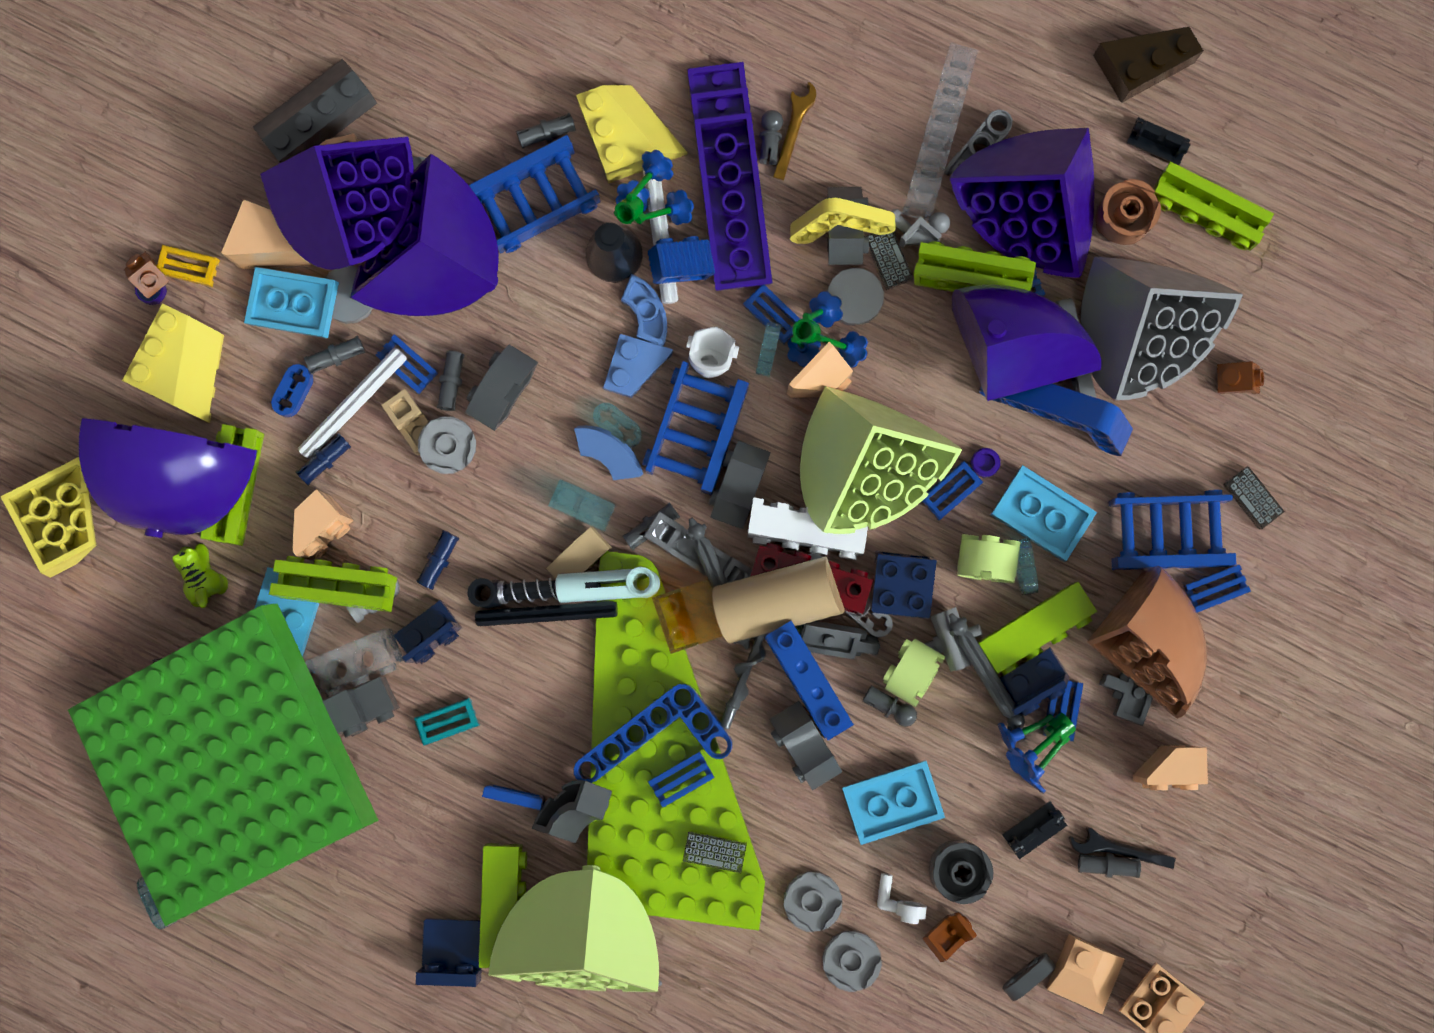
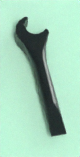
M1086 827L1088 837L1082 843H1077L1073 837H1069L1072 848L1080 853L1109 852L1132 859L1138 858L1140 861L1174 869L1175 857L1109 840L1099 835L1090 827Z

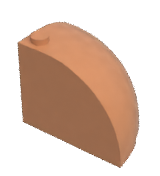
M1152 567L1139 575L1088 639L1087 643L1128 678L1130 677L1134 680V683L1142 687L1147 694H1150L1154 700L1178 719L1183 717L1189 710L1202 686L1207 664L1206 639L1201 620L1186 593L1162 567Z

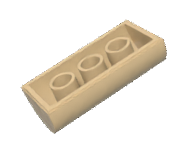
M827 556L718 585L713 588L712 594L715 616L720 631L728 643L771 633L789 621H792L794 626L840 615L845 611Z

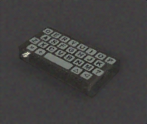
M872 233L867 235L869 236L870 254L886 291L912 281V273L895 233L886 235Z
M1249 466L1243 468L1223 484L1259 530L1265 528L1285 512Z
M688 831L683 862L742 873L747 842Z

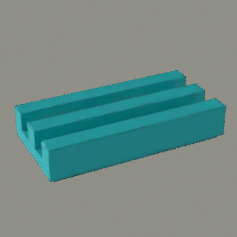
M471 698L414 718L423 746L480 726ZM466 706L467 712L426 727L423 726V721ZM468 717L470 718L471 722L429 738L427 737L426 733Z

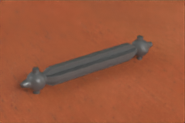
M692 517L689 518V528L686 537L687 539L695 540L696 553L712 589L715 586L728 583L711 542L704 537L707 526L697 523ZM750 638L734 642V644H741L747 650L750 648Z
M951 613L949 615V633L952 636H958V642L1002 715L1007 717V728L1010 731L1019 727L1023 729L1025 724L1023 713L1014 715L1012 712L1015 703L971 632L967 631V619L965 617L958 618Z

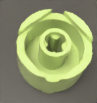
M962 534L957 576L976 580H991V582L1015 583L1021 542L1003 540V543H1000V537L982 535V539L979 540V536Z
M906 639L898 653V658L901 659L897 667L891 664L883 678V683L886 684L885 689L917 707L919 701L915 699L916 696L920 698L924 696L938 672L940 665L936 662L943 663L946 656L917 639L913 641Z

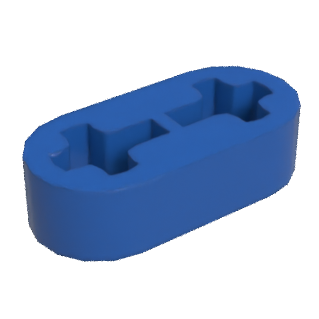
M296 364L286 370L271 401L272 408L277 414L283 417H292L298 413L314 381L313 374L310 373L309 369L303 365ZM303 371L302 376L305 377V381L303 383L298 382L295 386L294 374L300 375ZM290 396L289 401L292 403V407H285L282 411L283 406L280 404V401L282 399L287 400Z

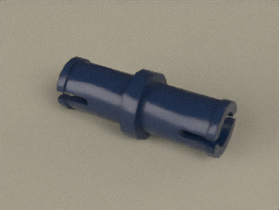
M338 434L321 451L317 449L314 452L315 456L297 470L296 474L309 486L327 468L330 470L333 467L332 463L350 449L351 446Z
M442 531L432 553L429 552L426 556L428 561L416 580L417 583L431 590L434 589V585L443 568H447L450 563L448 559L457 541H459V537L448 531Z

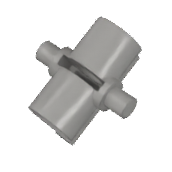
M956 607L930 616L937 636L933 637L934 640L924 643L939 653H944L950 672L972 665L958 642V636H952L949 633V615L953 613L960 618ZM979 624L969 628L967 626V631L971 632L975 638L983 635Z

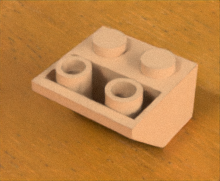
M316 489L294 509L292 552L296 556L309 560L320 558L329 549L327 545L335 537L339 539L350 530L349 524L353 519L330 495Z
M1161 745L1133 774V781L1142 783V788H1149V790H1168V785H1172V788H1180V790H1198V784H1208L1207 748L1193 745Z
M1155 963L1119 1011L1146 1033H1182L1205 1002Z

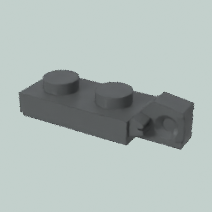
M813 621L802 624L799 633L812 653L854 659L855 656H861V653L878 655L880 649L878 637L868 635L867 631L860 628Z

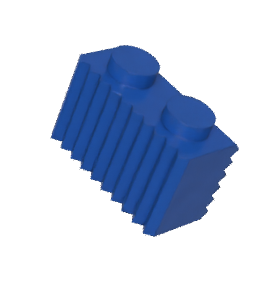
M691 236L682 239L680 242H673L672 238H665L656 241V245L648 250L647 255L649 256L648 260L650 261L654 284L707 280L715 274L708 239L699 240L698 236Z

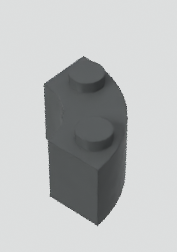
M827 187V199L841 198L868 205V197H863L862 187ZM840 225L829 230L827 238L828 265L863 264V254L869 253V236H864L863 231Z
M510 344L501 353L496 351L489 361L488 365L490 368L479 386L475 385L470 390L467 396V400L470 403L465 413L495 431L508 418L517 399L530 383L538 362Z
M741 441L737 442L734 451L728 450L723 466L727 467L720 490L714 488L709 501V505L714 506L710 518L740 529L744 528L753 504V498L761 482L771 452Z
M800 701L769 719L775 729L770 733L779 748L785 745L796 763V766L792 769L801 783L807 781L813 791L842 773L833 754Z
M583 780L569 782L561 786L563 791L554 799L549 797L539 811L532 829L576 844L580 833L588 824L595 820H603L609 806L612 791Z

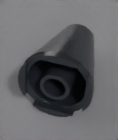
M615 223L602 224L592 235L586 247V260L589 268L595 276L606 282L616 283L630 277L631 274L634 275L640 268L643 259L642 246L638 237L629 229Z

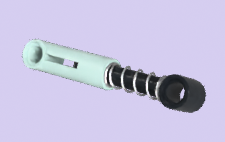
M645 567L558 574L556 580H551V578L548 581H538L536 579L534 582H525L523 580L520 583H513L512 581L507 583L500 580L479 578L470 584L467 595L473 605L486 609L496 608L513 600L520 603L522 600L533 602L535 599L547 601L548 598H555L560 603L650 598L657 594L660 589V579L655 572ZM642 575H647L650 581L649 586L645 590L640 591L637 587V580ZM626 582V586L601 587V584ZM488 586L491 595L489 599L483 601L481 599V591L484 587Z

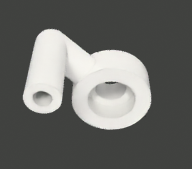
M881 873L877 899L878 908L896 913V915L901 916V921L905 923L918 924L919 919H925L926 905L918 902L890 899L893 875Z

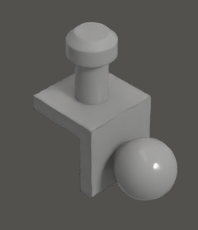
M893 209L891 211L895 214V226L904 233L899 242V246L902 248L905 245H920L921 242H939L941 234L946 232L950 226L949 217L942 212L934 213L930 217L929 223L920 216L911 225L901 216L902 212L900 210Z

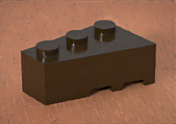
M1183 27L1102 42L1093 56L1120 102L1123 103L1194 64L1204 50L1191 28Z

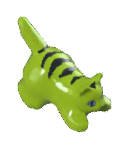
M199 543L195 549L182 547L177 555L172 557L175 567L184 580L183 592L192 606L205 608L209 597L215 594L223 595L227 591L228 580L223 574H218L211 569L209 550L205 544Z

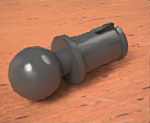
M768 110L761 118V125L765 131L759 134L760 139H762L759 162L766 165L769 153V165H775L778 162V144L782 139V134L777 131L783 125V117L778 111Z
M872 685L862 701L884 713L886 718L890 714L894 715L895 721L904 727L913 725L917 719V712L912 705H898V697L895 696L893 698Z

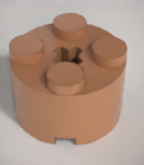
M1136 179L1124 180V182L1112 186L1097 206L1095 214L1097 231L1109 241L1120 245H1132L1143 239L1156 225L1161 214L1160 201L1158 202L1154 189L1149 184ZM1124 209L1129 210V215L1126 214Z

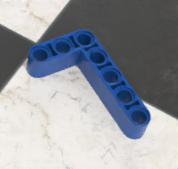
M1055 384L1044 385L993 400L1085 431L1099 449L1115 456L1122 455L1133 431L1127 418L1116 405ZM980 387L979 393L985 397L983 389Z
M678 684L575 763L573 769L574 776L577 780L590 783L599 780L678 718L683 720L712 758L723 759L727 757L732 751L733 740L697 691L691 685ZM682 688L687 689L691 694V701L686 706L679 705L675 698L677 691ZM656 707H662L667 712V720L663 724L656 723L652 718V712ZM700 712L705 713L709 718V725L703 730L697 729L693 723L694 716ZM633 725L640 726L644 732V736L639 742H634L629 737L628 732ZM720 736L727 741L728 747L724 753L713 751L711 742L715 737ZM610 743L616 744L619 747L620 754L616 760L609 759L605 754V748ZM585 762H591L595 765L596 773L593 778H587L583 775L581 768Z

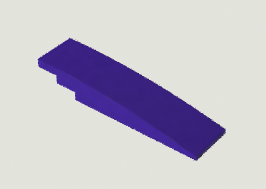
M744 62L689 68L687 72L708 237L715 269V290L721 291L773 284Z

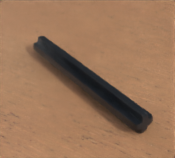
M615 601L479 610L475 613V623L481 627L610 618L618 615V606Z

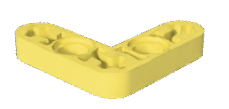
M828 198L819 202L790 224V240L797 244H808L814 242L837 225L877 235H886L896 230L895 214L891 211L841 198Z

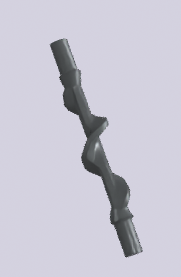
M765 634L753 637L754 644L747 661L735 665L734 670L739 680L732 697L726 703V708L720 720L725 729H730L735 714L740 708L741 701L745 700L749 694L746 682L753 665L764 660L766 656L762 646Z

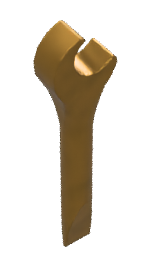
M810 82L807 83L808 95L799 97L793 91L791 92V119L773 178L784 181L800 125L804 116L816 101V89Z

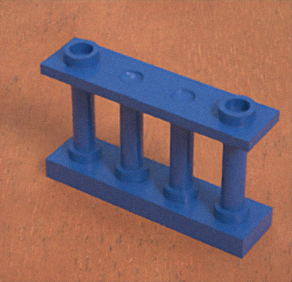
M568 135L469 185L481 204L485 205L501 236L497 240L500 254L516 251L524 241L581 212L582 214H587L597 208V204L601 202L596 189L587 193L570 161L571 155L575 154ZM555 163L561 166L578 198L564 206L561 205L545 174L546 168ZM530 176L535 178L552 210L551 213L539 219L534 215L519 186L521 184L520 181ZM503 190L511 193L527 224L514 232H511L494 200L495 194Z
M683 361L681 368L675 367L670 382V384L674 385L653 449H647L642 465L647 466L645 471L649 475H653L655 466L696 479L698 480L697 483L702 485L701 492L712 495L749 388V383L738 379L736 386L730 385V387H725L687 374L689 364ZM683 385L725 398V402L730 403L727 413L721 412L719 415L678 401ZM674 412L715 425L716 429L720 430L717 441L711 440L709 442L670 429L669 425ZM667 439L706 452L707 456L711 457L708 468L702 467V469L660 456L664 440Z
M1222 490L1204 491V495L1167 497H1135L1133 492L1118 493L1117 498L1108 501L1109 507H1121L1123 551L1120 552V557L1111 559L1112 570L1150 569L1155 566L1171 569L1229 567L1237 565L1236 553H1226V548H1223L1220 511V504L1232 501L1233 496L1223 495ZM1191 504H1208L1210 549H1208V554H1197V550L1193 549ZM1162 505H1179L1181 535L1179 555H1167V550H1164ZM1133 506H1150L1152 550L1149 551V556H1138V551H1135Z
M789 621L764 637L823 737L830 740L853 726V722L793 622Z

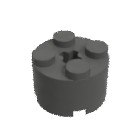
M951 840L945 842L933 852L929 864L930 879L934 887L945 898L959 904H970L980 900L987 893L992 883L994 872L992 863L983 850L969 841ZM959 865L967 868L963 872L964 877L962 878L954 874V872L958 871L957 866Z

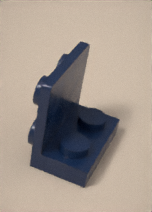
M875 551L874 563L876 564L872 612L930 618L937 560L934 557Z
M439 600L393 636L407 653L402 657L405 663L417 664L420 662L423 664L436 654L433 650L438 646H447L459 637L457 632L462 627L444 602Z
M1049 647L1036 657L1020 664L1012 672L1000 676V680L1015 702L1012 709L1014 715L1022 712L1026 716L1040 707L1038 704L1046 697L1052 701L1064 694L1069 675L1052 648Z
M425 919L422 967L416 972L415 985L476 987L481 981L482 968H479L480 920Z

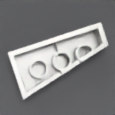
M753 498L747 537L753 538V544L766 546L767 543L772 541L782 543L781 547L784 549L797 551L799 546L810 547V553L827 555L828 551L839 552L840 558L856 560L857 555L862 556L864 554L868 527L856 529L855 533L850 534L825 533L813 522L807 511L808 507L794 510L793 506L781 502L771 503L769 506L763 505L764 499Z

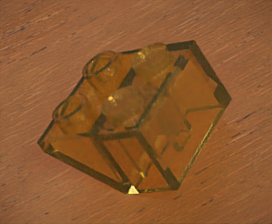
M708 579L652 598L670 654L723 637L715 616L713 592Z

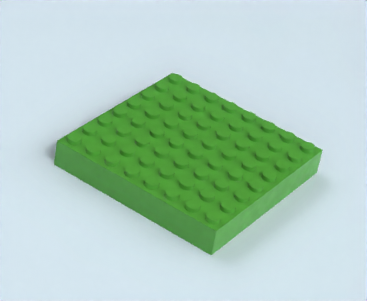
M278 603L258 606L68 709L165 926L379 821Z

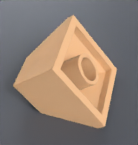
M828 342L789 383L787 395L791 398L820 397L825 386L845 391L852 383L849 378L853 370L837 349Z
M1069 934L1046 989L1103 1014L1125 959Z

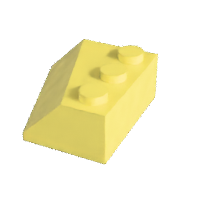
M602 85L576 95L579 108L608 184L643 171L642 165L644 162L642 155L646 151L659 150L664 157L670 160L688 154L632 85Z
M162 303L122 381L210 423L211 401L215 395L216 387H214L216 370L219 369L224 335Z
M79 457L0 496L40 573L51 578L78 564L97 546L89 490L84 481Z

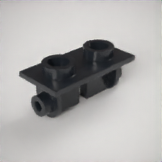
M1139 117L1127 140V144L1177 165H1180L1184 154L1187 153L1191 145L1189 143L1190 139Z
M1049 801L1002 835L1020 860L1068 825L1065 823L1062 813L1058 809L1056 810L1052 802Z

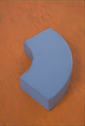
M631 274L621 302L629 306L637 316L638 330L636 337L637 339L664 347L667 337V317L663 304L655 290L647 282Z
M587 425L574 428L580 455L601 461L610 471L613 480L636 478L643 475L641 465L632 449L626 443L624 444L613 436L610 431Z

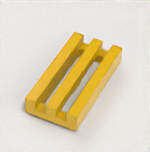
M162 245L157 267L167 277L213 287V276L216 277L217 271L215 269L216 265L219 266L220 260L216 257ZM167 254L209 263L206 268L166 257ZM165 264L194 272L206 274L205 278L191 274L165 269L163 267Z

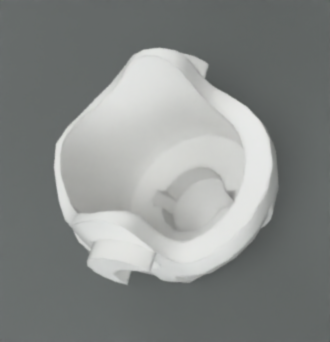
M718 327L697 330L693 336L689 335L687 348H690L688 359L698 374L705 378L716 377L729 370L732 358H737L739 346H735L736 340Z

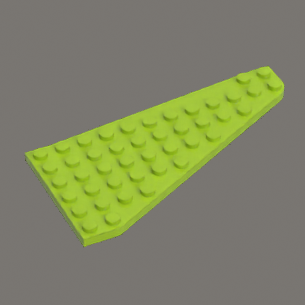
M607 551L600 558L599 571L634 569L637 567H645L652 570L660 579V589L657 594L650 598L597 601L617 602L618 615L610 618H596L591 750L678 684L691 685L702 698L660 573L649 559L641 555ZM642 575L637 580V587L640 591L645 590L649 586L650 581L647 575ZM626 582L601 584V587L626 586ZM682 688L677 691L675 696L677 703L682 706L690 703L691 694L687 689ZM656 707L652 712V718L656 723L663 724L667 720V712L662 707ZM700 712L694 716L693 723L697 729L703 730L708 727L709 718L705 713ZM678 718L611 771L593 782L595 785L611 790L612 794L603 820H595L589 824L587 865L598 866L601 872L614 876L624 882L639 898L647 915L759 931L765 879L724 759L712 758L683 720ZM633 725L629 729L628 733L632 741L639 742L642 740L644 732L640 726ZM715 737L711 742V747L716 753H721ZM613 743L608 744L605 748L606 756L611 760H616L620 754L619 747ZM701 752L715 778L669 805L662 807L648 781L696 753ZM696 760L657 783L658 786L662 788L700 766L699 761ZM591 763L590 778H593L596 773L595 765ZM704 770L663 795L665 798L672 796L706 776ZM689 834L695 835L694 840L688 839ZM696 836L702 837L701 842L696 841ZM704 837L709 838L708 843H703ZM711 839H716L715 845L710 844ZM718 840L723 841V846L717 845ZM691 842L697 843L696 848L691 847ZM725 842L731 843L730 848L724 847ZM699 843L704 844L703 849H698ZM732 843L738 844L737 849L731 848ZM706 845H711L710 851L705 850ZM739 845H745L744 851L739 850ZM713 846L718 847V852L712 851ZM686 848H691L692 853H686ZM720 848L726 849L725 854L719 853ZM727 849L733 850L732 855L726 854ZM693 850H699V855H694ZM701 851H706V857L700 856ZM734 851H740V856H734ZM708 852L714 853L713 858L707 857ZM715 854H721L720 860L715 859ZM722 855L728 856V860L723 861ZM688 856H694V861H689ZM730 856L735 857L734 863L729 862ZM696 857L702 858L701 863L695 862ZM703 858L721 861L723 866L703 864ZM737 858L743 859L742 864L736 863ZM725 862L730 863L729 869L724 868ZM732 864L738 865L737 870L731 869Z

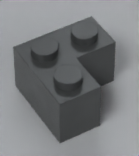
M378 677L355 689L344 690L323 701L339 735L344 734L345 738L356 736L368 730L366 724L377 720L378 724L393 718V711L400 708L386 677Z

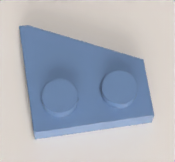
M620 334L603 389L632 398L641 389V386L656 373V370L672 356L673 349Z

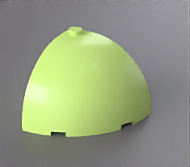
M825 386L809 421L802 446L800 481L805 506L808 507L807 511L813 522L825 533L850 534L855 533L856 529L865 527L870 529L877 528L899 518L923 501L929 495L926 491L938 479L942 481L962 449L940 433L905 414L867 398Z
M585 865L582 866V870L562 872L542 880L520 898L509 912L498 933L491 955L488 975L521 982L522 980L533 981L535 985L566 989L606 991V988L622 990L623 992H658L659 961L656 940L644 906L633 890L620 879L601 872L600 867Z

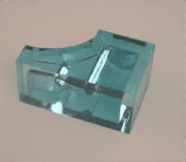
M561 479L548 505L554 511L604 532L616 507L615 504Z

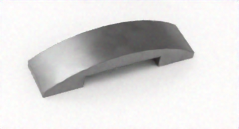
M658 511L644 537L707 577L695 550V540L687 539L686 537L688 530ZM712 546L728 583L750 577L752 569Z

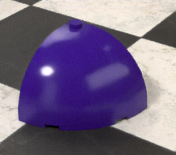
M1089 128L1053 129L1014 136L976 152L955 169L950 177V181L961 210H965L973 221V228L985 241L1006 257L1023 256L1029 258L1031 261L1036 262L1037 268L1044 269L1043 273L1062 277H1081L1089 253L1094 219V167Z
M408 137L317 145L260 173L272 214L283 236L302 258L323 269L334 270L359 264L373 258L385 246L390 245L406 221L413 197V190L410 189V175L414 174V165Z
M430 154L414 170V174L410 175V189L413 190V197L408 216L399 234L390 245L385 246L373 258L366 260L364 267L362 265L358 266L350 298L374 309L407 316L446 314L471 305L486 293L492 292L498 284V244L488 214L469 185L446 163Z
M976 285L954 290L952 295V312L987 401L1101 370L1100 353L1087 331L1070 313L1053 301L1025 289L1004 285Z
M82 418L80 425L79 460L81 471L94 501L115 521L126 526L145 530V536L162 538L163 533L174 535L198 533L220 521L234 507L245 490L257 454V450L234 444L208 441L207 438L137 425L128 426L117 424L116 422Z

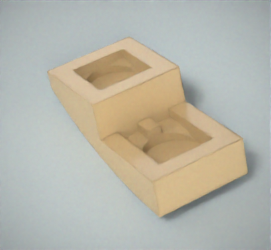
M404 389L383 403L382 407L396 428L400 430L414 453L420 455L418 451V437L422 428L429 421L408 391Z
M591 526L546 569L555 579L558 574L586 572L612 547Z

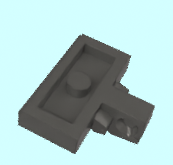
M1120 673L1119 678L1103 674L1099 685L1114 690L1112 697L1118 699L1113 715L1143 726L1153 700L1152 696L1147 694L1142 687H1139L1134 683V680L1130 677L1128 678L1124 673Z

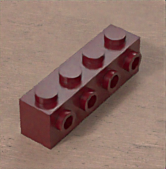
M767 543L766 547L759 546L750 577L810 561L812 556L795 551L793 556L783 553V547ZM828 561L845 611L863 615L873 579L867 578V572L851 568L849 573L840 570L839 564Z

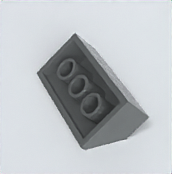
M341 59L254 125L253 128L276 159L282 163L313 146L320 145L325 140L333 138L375 106L377 102L351 67Z

